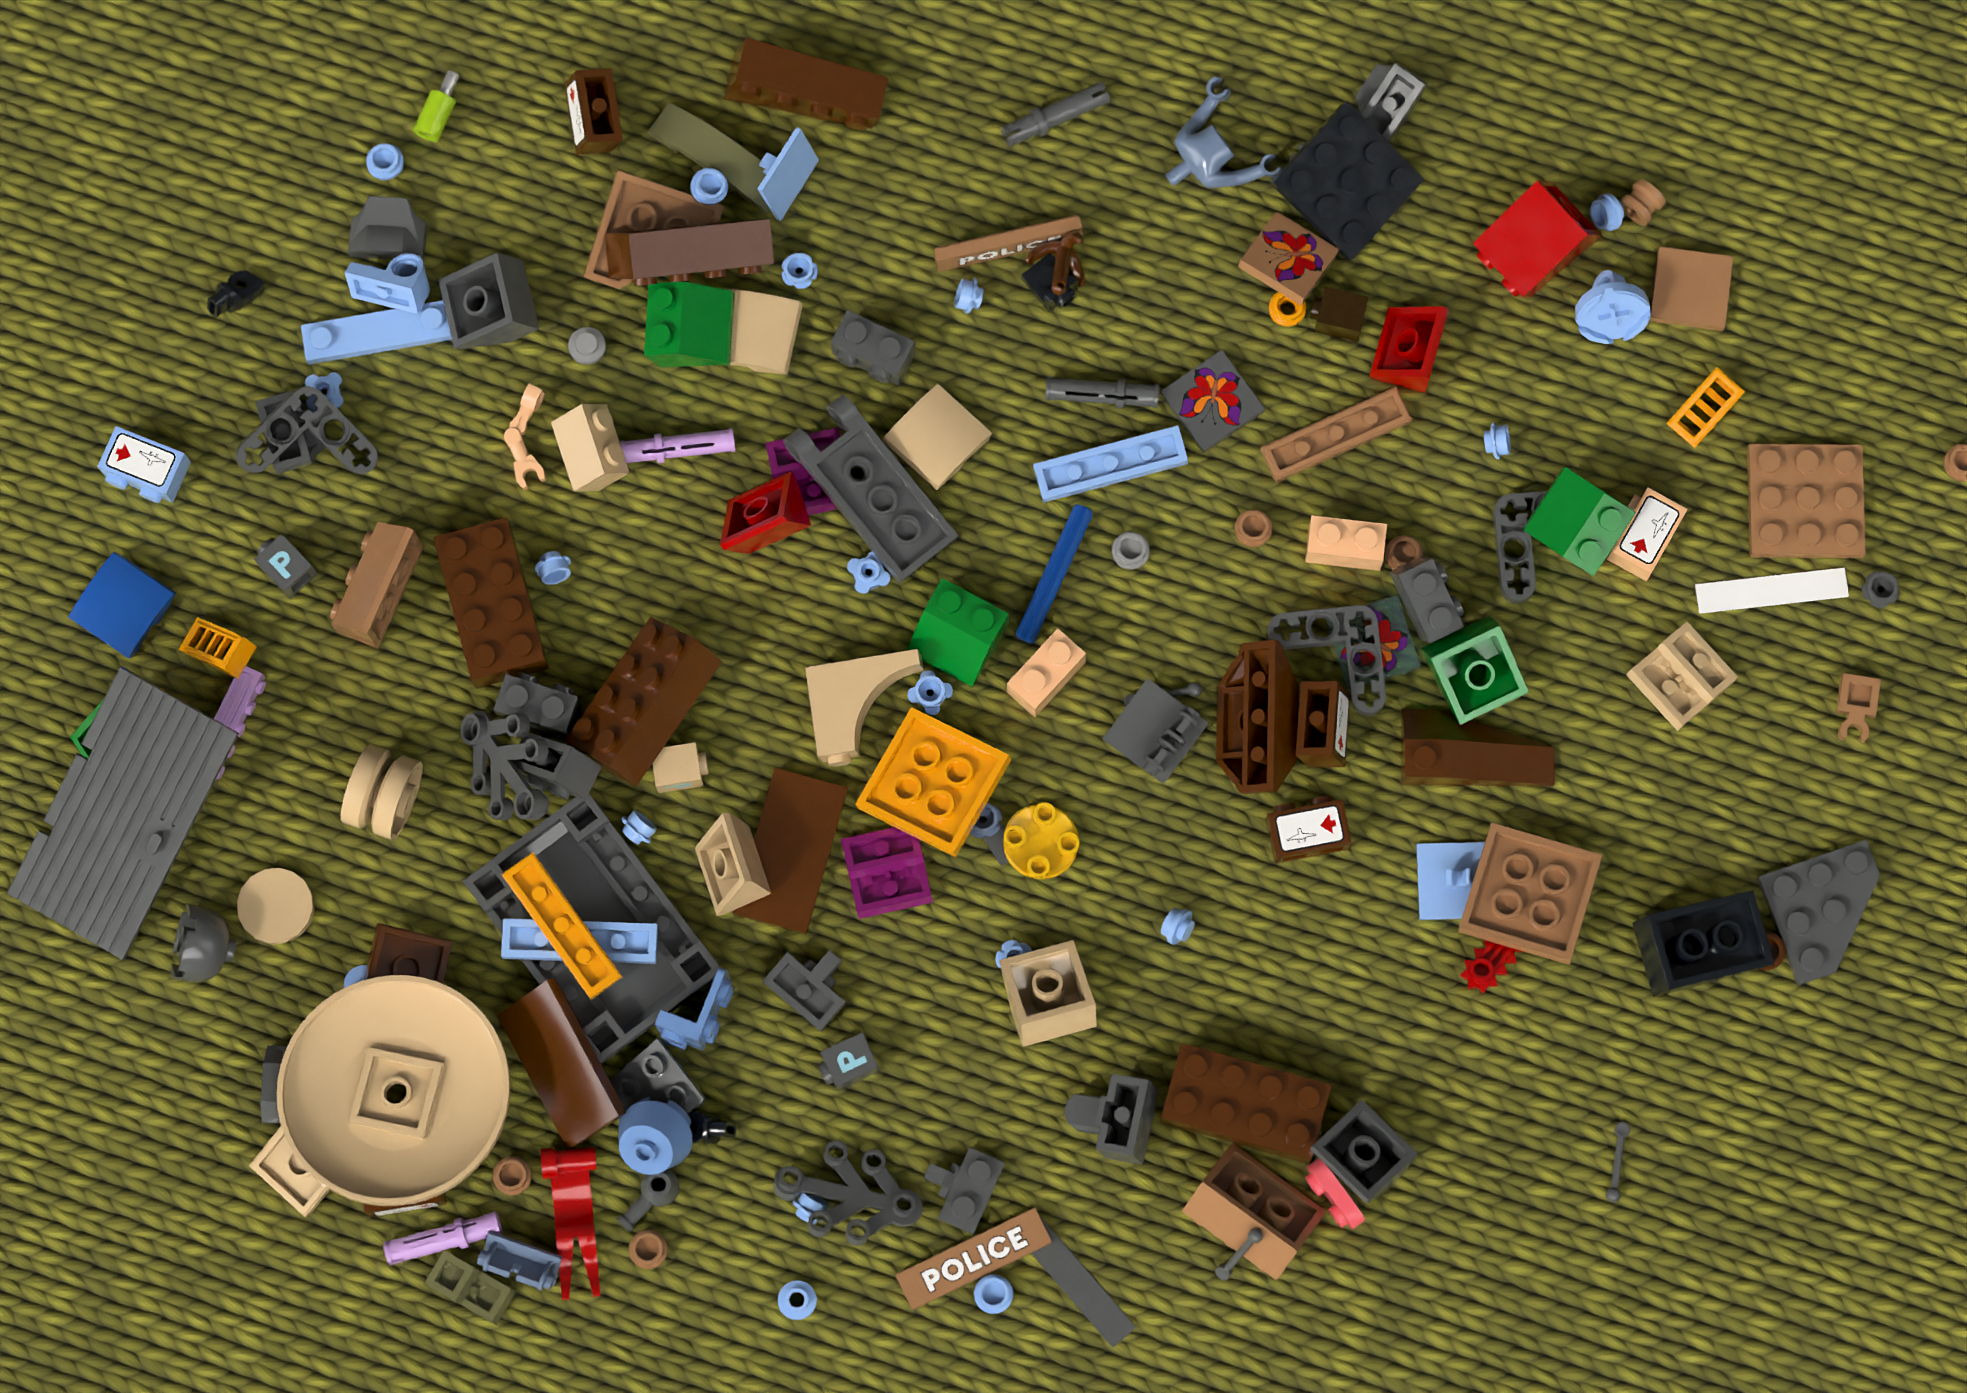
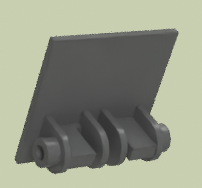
M1147 678L1106 733L1103 740L1164 784L1208 725V722L1202 719L1195 710L1189 706L1186 707Z
M659 1038L654 1040L610 1080L625 1110L646 1097H650L649 1101H660L666 1104L671 1100L681 1106L687 1114L691 1111H696L705 1103L703 1093L697 1088Z

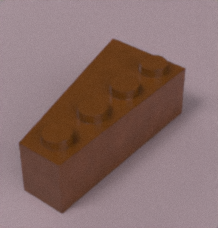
M745 38L732 59L723 99L810 116L820 120L844 123L847 127L855 130H866L867 128L872 129L879 120L888 78Z
M770 219L709 223L705 226L672 227V229L636 230L637 233H604L609 278L634 279V286L657 284L656 277L668 275L670 282L692 280V273L704 272L705 278L727 276V269L739 268L740 274L762 272V265L774 264Z

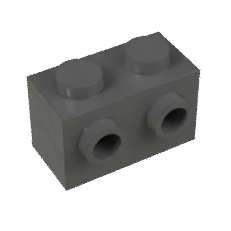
M849 310L846 311L831 341L832 354L836 360L846 366L853 368L858 366L869 371V375L883 383H889L890 381L900 386L916 354L915 341Z
M1421 556L1389 572L1420 640L1432 643L1464 627L1460 619L1464 615V611L1457 597L1449 595L1444 584L1448 581V576L1439 561L1434 562L1433 558Z
M518 672L516 677L506 674L493 709L499 719H506L510 714H524L530 720L531 729L566 739L576 724L582 708L579 698L574 696L575 691L560 684H553L552 688L539 685V679Z
M532 733L522 737L519 744L533 738L543 739L548 745V755L543 762H531L526 759L512 761L520 773L527 776L525 780L532 788L545 792L548 787L547 791L564 800H568L570 795L583 800L586 799L602 768L600 764L571 746Z

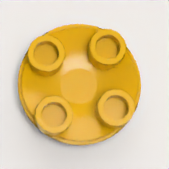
M1046 802L1030 805L1019 810L1011 817L1003 834V849L1007 860L1019 873L1033 879H1049L1065 872L1075 860L1080 845L1078 832L1071 818L1062 810Z

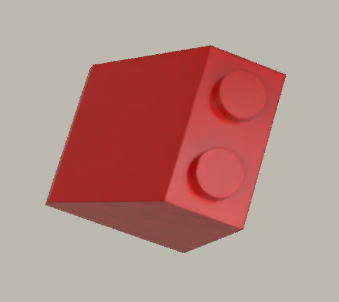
M1537 180L1473 244L1479 250L1476 254L1478 259L1490 270L1495 267L1503 275L1504 279L1501 282L1512 295L1517 297L1520 294L1522 297H1532L1594 244L1602 234L1553 181Z

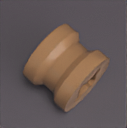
M1638 179L1633 184V191L1629 195H1624L1619 200L1623 206L1624 213L1641 226H1646L1652 219L1651 214L1655 210H1661L1666 204L1662 193L1651 183L1643 179Z

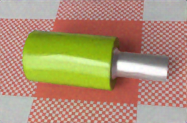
M447 71L439 91H430L413 128V132L418 136L431 142L439 141L456 103L450 96L459 79L457 73Z

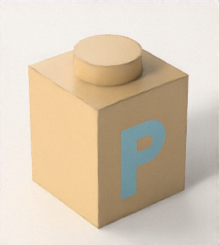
M696 742L663 747L652 763L658 793L704 786L702 775L709 774L706 752L699 753Z

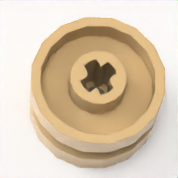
M373 744L366 746L349 779L341 808V821L344 824L362 829L372 820L371 826L375 835L392 841L395 840L403 830L416 800L423 772L421 761L402 755L392 763V756L389 750Z

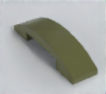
M668 103L647 131L648 134L675 153H683L703 168L719 170L726 177L728 185L736 189L740 197L768 215L771 210L757 189L766 176L763 173L765 168L759 166L761 160L705 121Z

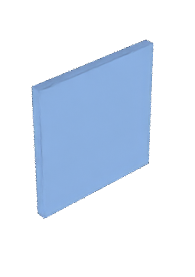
M797 127L778 157L766 153L759 164L760 167L765 168L763 173L766 176L757 189L775 218L779 221L782 220L819 161L804 133Z
M1485 842L1416 844L1419 920L1462 919Z

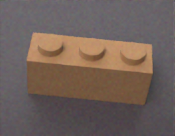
M377 522L374 531L369 530L366 533L361 545V551L364 553L358 565L353 564L345 581V584L348 585L343 599L338 598L335 601L330 613V619L333 620L331 625L336 632L374 648H379L424 548L413 529Z
M1231 1143L1199 1185L1182 1212L1235 1251L1248 1239L1249 1230L1252 1228L1260 1229L1263 1233L1262 1241L1254 1243L1243 1257L1277 1281L1324 1216L1326 1210L1234 1143Z

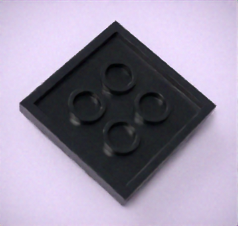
M1346 101L1334 111L1270 184L1331 245L1338 248L1339 253L1347 261H1350L1356 257L1424 181V178Z

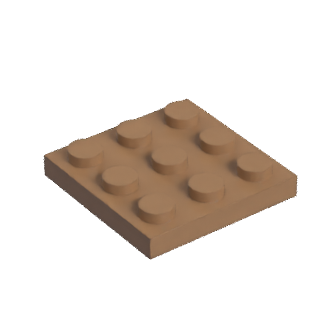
M1748 445L1750 557L1863 558L1866 555L1862 445Z
M1491 823L1458 932L1570 965L1602 855Z

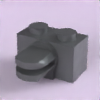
M1111 1074L1107 1097L1083 1093L1075 1094L1067 1101L1065 1117L1067 1122L1077 1131L1098 1134L1096 1150L1106 1159L1143 1165L1159 1090L1149 1080Z

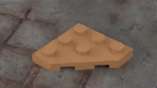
M617 170L583 277L617 289L634 281V279L609 278L604 233H637L636 230L672 229V227L705 226L709 223H719L724 206L720 204H701L693 195Z

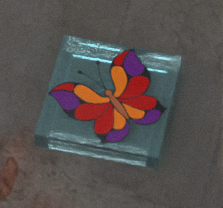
M1398 595L1362 605L1372 609L1378 620L1384 679L1420 669V663ZM1356 615L1355 621L1349 624L1350 627L1354 626L1357 628L1358 642L1351 641V646L1362 642L1374 644L1373 639L1365 641V627L1371 625L1370 621H1364L1362 615ZM1325 618L1330 635L1333 631V625ZM1345 644L1333 645L1346 688L1349 690ZM1361 651L1354 656L1353 662L1359 670L1367 671L1374 667L1375 658L1368 651ZM1374 676L1369 679L1355 678V683L1363 681L1364 685H1366L1371 680L1378 681V677Z

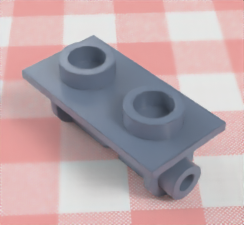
M489 1231L485 1249L481 1250L477 1264L483 1266V1271H490L508 1278L511 1272L517 1274L516 1281L536 1287L542 1291L543 1288L550 1290L552 1286H555L562 1256Z

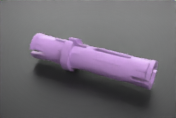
M729 428L726 430L662 437V433L654 434V438L621 441V448L624 451L626 464L657 460V463H665V459L729 451L735 452L733 428Z
M497 1211L467 1220H463V1218L454 1219V1223L443 1227L383 1242L387 1262L391 1266L459 1246L461 1249L468 1248L470 1243L486 1239L489 1231L503 1235Z

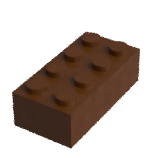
M507 517L433 537L468 671L476 689L503 682L506 674L516 677L518 672L529 675L549 669L514 534Z
M650 617L624 656L618 661L606 682L596 693L579 721L576 722L565 742L602 766L601 769L636 787L722 661L697 639Z
M1181 1043L1160 1122L1309 1164L1313 1156L1310 1148L1317 1141L1332 1085Z

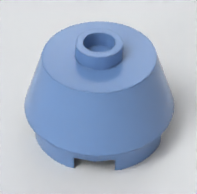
M646 1097L625 1110L626 1114L620 1118L618 1126L619 1151L621 1157L630 1168L642 1174L654 1175L672 1168L686 1159L692 1147V1133L689 1127L691 1120L685 1110L671 1100L667 1104L660 1101H649L650 1097Z

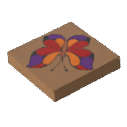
M1276 211L1241 258L1238 267L1297 304L1302 305L1337 257L1339 249Z

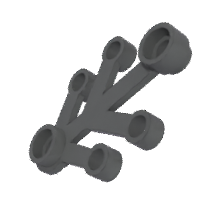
M475 711L467 715L461 724V737L463 741L473 747V777L471 779L473 793L476 795H491L489 814L494 820L510 819L513 810H515L516 815L520 819L537 820L544 816L549 808L548 797L539 789H532L512 761L526 759L531 762H543L548 755L546 741L530 738L525 743L501 746L494 736L508 734L511 737H525L530 730L529 718L524 714H510L506 719L492 720L489 713ZM487 754L490 757L491 773H487ZM505 779L516 793L514 806L512 800L505 797Z
M831 1141L826 1145L824 1161L827 1165L834 1167L846 1186L805 1177L801 1170L793 1166L779 1169L774 1178V1192L782 1200L792 1201L800 1197L802 1193L842 1202L827 1212L817 1210L810 1215L807 1227L809 1232L816 1237L826 1236L832 1227L865 1208L879 1210L880 1212L866 1221L854 1219L849 1222L845 1236L847 1241L855 1246L865 1244L869 1236L890 1224L899 1227L913 1225L919 1220L923 1209L922 1201L915 1192L898 1187L885 1168L886 1159L884 1154L876 1149L865 1152L861 1167L864 1173L874 1177L884 1195L870 1192L847 1159L848 1149L841 1141ZM831 1150H838L843 1156L833 1158L829 1152ZM871 1158L877 1159L880 1165L871 1167L868 1165L867 1160ZM785 1176H792L797 1182L795 1184H787L783 1178ZM905 1202L909 1204L910 1209L900 1210L897 1207V1203ZM822 1219L826 1222L827 1226L817 1228L813 1221ZM860 1228L865 1234L861 1237H856L851 1233V1230Z

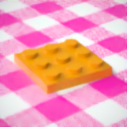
M911 707L855 805L859 810L956 857L1012 759L1009 754Z

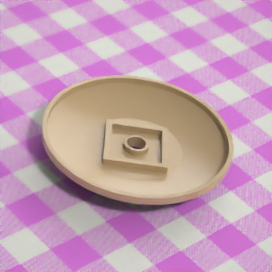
M409 975L375 977L349 985L331 995L305 1018L292 1036L283 1056L277 1081V1109L280 1124L292 1152L301 1165L316 1180L333 1192L348 1199L371 1205L399 1206L413 1204L436 1197L452 1189L473 1173L488 1156L497 1142L507 1117L511 1088L510 1070L502 1042L494 1027L481 1010L464 995L451 987L422 977ZM395 1084H402L407 1088L405 1099L396 1104L388 1102L386 1098L388 1089Z

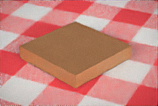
M1659 246L1652 291L1650 321L1724 331L1733 256Z

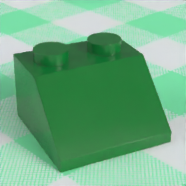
M662 282L648 285L644 356L659 367L730 365L734 292L688 282Z
M1564 466L1523 527V530L1565 559L1594 576L1636 512Z
M942 578L921 615L906 651L918 649L923 662L973 688L1009 624V614Z
M1490 616L1421 648L1437 685L1460 725L1529 693L1500 625Z

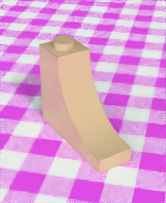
M918 649L805 667L817 756L822 762H828L829 766H843L850 764L851 758L860 757L859 742L861 728L873 702L887 687L897 680L913 673L924 671L922 656Z

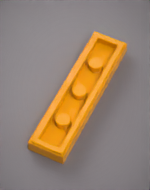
M533 852L501 874L591 1000L623 978Z

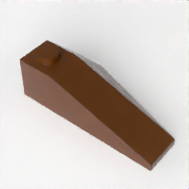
M1401 709V785H1555L1554 747L1473 720L1460 725L1454 714L1440 709Z

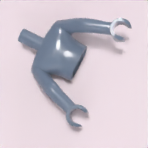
M1213 77L1208 81L1207 92L1209 95L1194 115L1184 124L1175 138L1174 143L1183 161L1165 174L1173 186L1191 173L1207 188L1238 186L1264 176L1274 179L1284 168V166H1280L1275 171L1269 172L1268 165L1277 156L1267 154L1262 158L1260 164L1241 170L1221 172L1224 164L1235 156L1214 125L1197 133L1203 127L1217 104L1228 100L1231 95L1230 89L1215 95V87L1223 81L1221 77Z

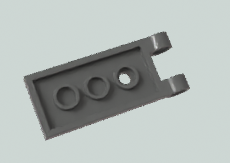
M841 394L827 405L826 408L834 422L846 431L844 435L822 452L817 449L810 437L800 428L783 439V443L792 457L805 467L889 573L900 584L958 537V534L873 431L854 404L845 395ZM852 467H861L864 471V477L862 479H854L850 474Z

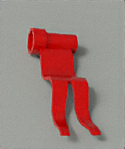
M556 1147L540 1148L543 1179H551L557 1253L562 1256L559 1267L562 1300H570L573 1240L578 1237L593 1297L601 1296L589 1175L590 1170H597L595 1147L556 1151Z

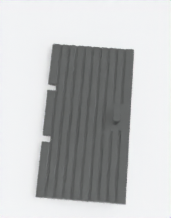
M120 666L82 742V745L91 749L92 752L89 758L79 753L76 754L44 818V821L54 828L50 835L42 830H38L7 893L59 924L66 926V928L76 932L90 942L99 945L104 950L111 952V954L118 958L125 959L239 732L225 726L223 723Z

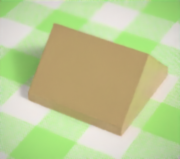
M722 813L695 847L717 916L729 913L771 894L749 825L731 813Z

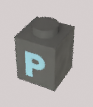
M282 534L276 539L272 537L265 541L257 551L259 555L254 559L264 573L289 599L318 574L313 566Z
M863 1033L821 1051L820 1053L824 1061L817 1064L826 1085L834 1082L838 1091L880 1072Z

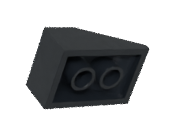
M1753 890L1650 914L1632 923L1653 997L1774 965Z

